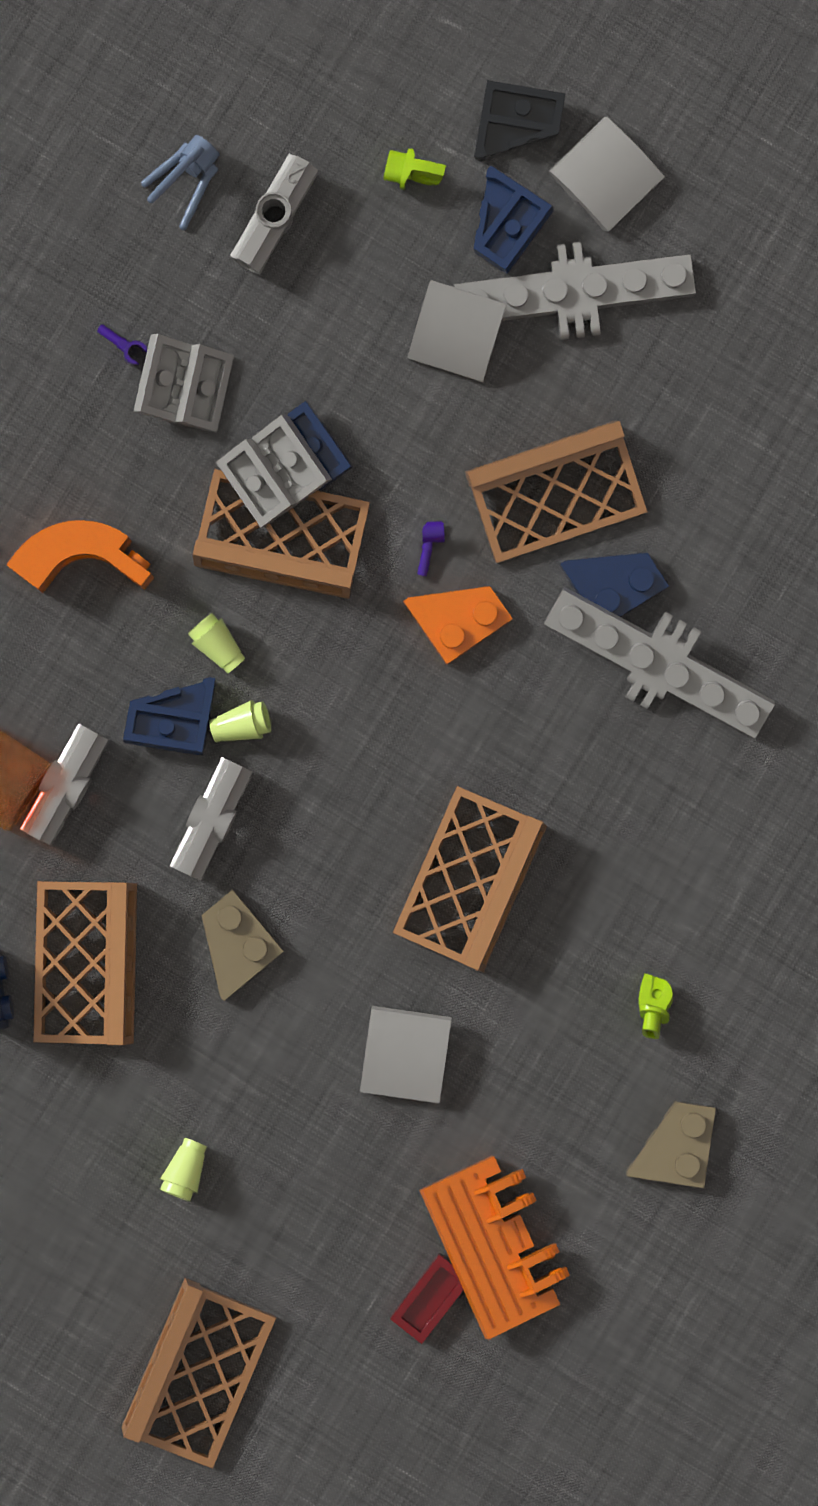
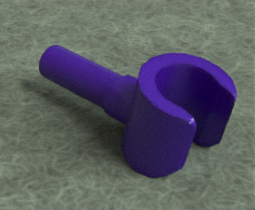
M104 324L99 326L97 332L124 352L125 361L132 366H138L139 363L129 357L128 350L131 347H139L143 352L147 353L146 345L135 340L129 342Z
M442 521L427 522L422 528L423 544L418 575L427 576L432 554V543H445L444 523Z

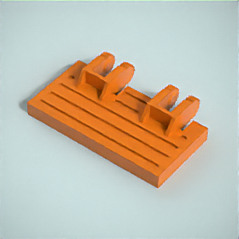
M494 1156L481 1160L419 1190L485 1339L488 1340L559 1306L560 1302L554 1289L549 1288L537 1295L536 1293L570 1276L565 1266L555 1268L549 1271L548 1274L533 1280L529 1268L555 1257L559 1253V1249L556 1243H553L520 1258L519 1253L533 1247L534 1244L520 1214H516L504 1221L503 1218L533 1204L537 1200L533 1192L524 1193L500 1206L495 1193L509 1186L512 1187L521 1183L526 1178L523 1169H520L487 1184L485 1179L501 1172Z

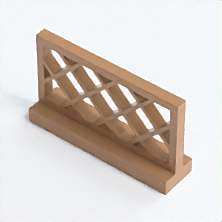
M613 421L465 471L496 563L647 513L623 438L624 433L620 421ZM617 447L621 464L614 477L594 467L601 452ZM594 455L590 464L579 460ZM575 462L587 469L577 490L556 480L564 464ZM556 467L552 477L542 473ZM623 471H625L628 484L619 480ZM591 472L612 481L602 502L582 493ZM534 474L549 481L539 503L519 493L526 477ZM519 480L514 490L504 486ZM554 484L574 494L564 515L544 506ZM617 484L631 491L636 507L619 512L607 506ZM498 487L512 494L502 515L487 509L482 492ZM516 497L536 506L526 528L506 518ZM579 497L599 506L592 522L584 525L569 518ZM541 509L562 519L554 535L543 537L531 531ZM604 509L613 513V515L600 519ZM489 515L499 519L495 529ZM504 522L524 532L517 547L501 552L497 535ZM566 522L576 526L562 532ZM528 535H531V536H533V537L539 539V540H536V541H533V542L524 544L525 541H526V539H527V537H528Z
M214 469L198 540H196L194 546V566L350 599L370 502L316 491L305 500L314 501L321 510V514L303 524L292 508L288 512L298 528L279 538L269 523L265 528L271 535L274 543L264 549L252 548L245 536L260 526L255 521L240 530L230 513L245 504L240 498L231 505L224 506L218 497L220 482L229 484L230 482L221 470ZM215 504H217L221 511L213 515ZM324 504L332 505V507L327 510ZM343 508L360 511L357 524L344 532L341 531L331 516ZM223 517L226 518L236 533L224 541L208 538L210 525ZM327 519L337 536L319 547L308 530ZM303 533L313 551L302 558L291 556L284 544ZM355 533L353 544L351 545L347 538ZM240 540L243 545H238V544H233V543H235L236 541ZM342 542L350 554L347 568L330 564L323 552ZM279 548L282 554L273 551ZM318 556L321 562L313 561L312 559Z
M457 786L393 933L484 973L547 825L540 820L526 816ZM462 798L477 803L482 819L461 827L456 812ZM484 807L498 813L487 817ZM504 816L518 821L519 823L513 837L498 843L490 822ZM453 821L456 829L448 832ZM485 824L493 845L471 853L464 832ZM459 835L466 856L445 864L440 848L444 840ZM509 845L503 858L500 848ZM495 850L500 862L497 874L481 879L474 858ZM437 857L440 866L432 869ZM469 861L477 882L455 890L448 869ZM443 872L450 893L429 901L424 888L426 880L432 875ZM493 882L487 894L484 885ZM479 887L484 900L483 906L480 911L465 916L458 895ZM421 894L424 903L415 906ZM453 898L460 919L439 927L432 906ZM426 908L434 929L421 935L405 930L411 915ZM476 919L471 931L468 922ZM463 924L468 937L462 954L448 949L442 935L443 931ZM437 935L440 945L426 938Z
M37 881L33 1042L107 1045L134 1044L137 883ZM48 890H62L72 901L58 917L48 907ZM71 890L84 891L77 897ZM94 890L107 891L106 909L96 918L82 902ZM78 907L91 921V924L75 937L62 921ZM49 917L52 923L47 927ZM105 918L106 928L101 923ZM56 927L71 941L57 957L47 947V936ZM95 928L106 938V948L96 958L81 943ZM75 948L90 962L76 978L62 964V961ZM48 957L51 963L46 967ZM104 958H105V968L100 964V962H101ZM56 967L71 982L57 997L46 987V977ZM94 968L105 978V989L95 998L80 983ZM74 988L89 1002L75 1018L60 1003ZM46 998L51 1002L47 1007ZM103 999L104 1008L99 1004V1002H101ZM56 1008L69 1024L59 1034H45V1017ZM93 1008L104 1018V1035H90L79 1023ZM75 1028L80 1035L67 1034Z
M185 1278L121 1427L124 1438L137 1443L143 1441L213 1469L276 1317L204 1288L200 1283ZM206 1299L222 1305L227 1319L207 1328L204 1327L200 1318V1313ZM228 1308L240 1313L231 1317ZM247 1317L263 1321L258 1336L242 1343L234 1323ZM198 1322L201 1330L192 1334L195 1324ZM230 1325L238 1345L215 1354L208 1334ZM204 1337L211 1356L189 1366L184 1355L187 1343ZM253 1346L248 1358L245 1349ZM241 1351L246 1364L242 1374L226 1380L218 1361ZM180 1360H182L185 1368L176 1371ZM214 1363L222 1382L199 1392L192 1372ZM188 1374L195 1394L173 1403L168 1393L171 1381ZM237 1384L232 1396L229 1387ZM225 1389L230 1401L227 1410L210 1418L203 1398ZM166 1397L168 1406L160 1409L162 1402ZM199 1401L206 1420L183 1429L176 1410ZM172 1412L179 1432L165 1438L151 1434L150 1431L155 1419ZM222 1421L216 1433L213 1425ZM209 1427L214 1440L208 1455L192 1450L186 1436ZM182 1438L185 1446L177 1444L175 1441Z

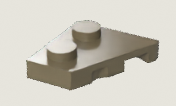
M231 890L201 915L219 994L223 1001L228 999L284 952L234 890Z
M674 1101L664 1115L662 1122L652 1132L645 1142L646 1144L627 1168L626 1176L704 1188L716 1108Z

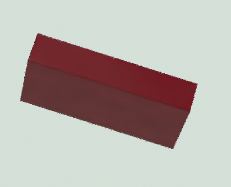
M439 1253L390 1316L391 1321L421 1344L463 1291L452 1263Z

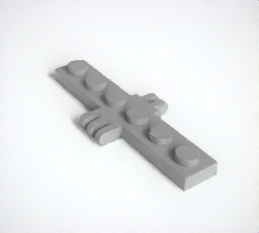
M581 242L572 243L574 259H567L565 244L557 245L558 261L551 262V272L454 284L455 288L506 303L507 306L502 321L557 314L561 340L569 339L568 323L572 322L575 325L576 338L585 337L583 321L590 320L592 336L600 335L598 309L694 297L696 294L691 254L592 267L591 257H583Z
M563 588L544 624L631 671L627 681L632 683V686L626 696L627 699L633 702L639 691L643 689L647 692L640 706L648 709L655 696L663 699L668 691L747 735L756 738L775 706V701L689 655L701 633L700 630L693 627L688 633L686 640H683L680 636L687 623L679 620L672 633H670L666 628L670 625L673 616L665 612L653 634L570 589Z

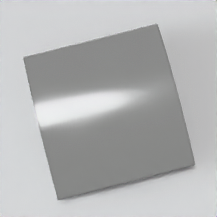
M604 117L549 171L571 199L578 201L601 229L607 232L665 177L645 153L608 117Z
M430 280L407 359L483 382L507 304Z
M151 334L133 412L187 427L217 432L234 355L201 344L191 345L160 334Z
M288 414L280 415L255 436L245 439L216 462L261 528L288 512L332 480Z
M372 1006L360 1092L440 1103L452 1017Z

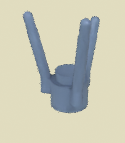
M195 135L188 144L184 142L174 155L141 182L142 187H148L179 163L148 196V202L154 203L184 171L195 178L200 173L202 174L179 227L181 230H185L188 227L209 181L219 170L213 164L220 156L218 151L207 140L199 135Z

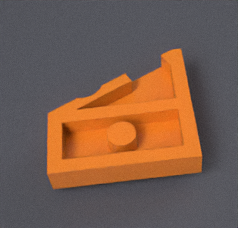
M490 586L408 597L403 601L446 665L513 620Z

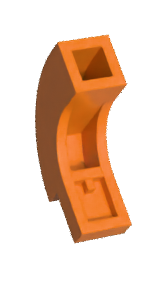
M85 520L66 521L39 531L23 543L6 564L12 571L42 593H44L65 566L81 559L104 561L144 590L154 579L153 575L147 571L151 565L147 560L133 550L128 555L124 553L132 542L129 536L109 525Z

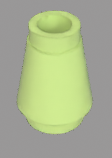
M213 613L209 614L188 633L194 640L191 644L223 668L227 674L245 659L223 619L220 618L218 620Z
M253 700L248 701L217 716V718L209 720L210 731L215 742L262 739L263 734L271 732L270 716L263 701L255 703Z
M184 1138L182 1145H180L160 1178L163 1180L160 1190L180 1199L191 1201L193 1193H198L205 1157L204 1153L207 1146Z

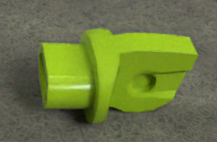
M408 148L407 153L390 150L383 180L400 183V189L405 190L407 179L425 185H438L443 179L446 165L414 159L415 153L412 148Z
M645 973L639 992V1011L641 1018L644 1019L642 1033L647 1038L659 1039L661 1025L669 1022L670 1015L667 1011L673 1001V991L666 980Z

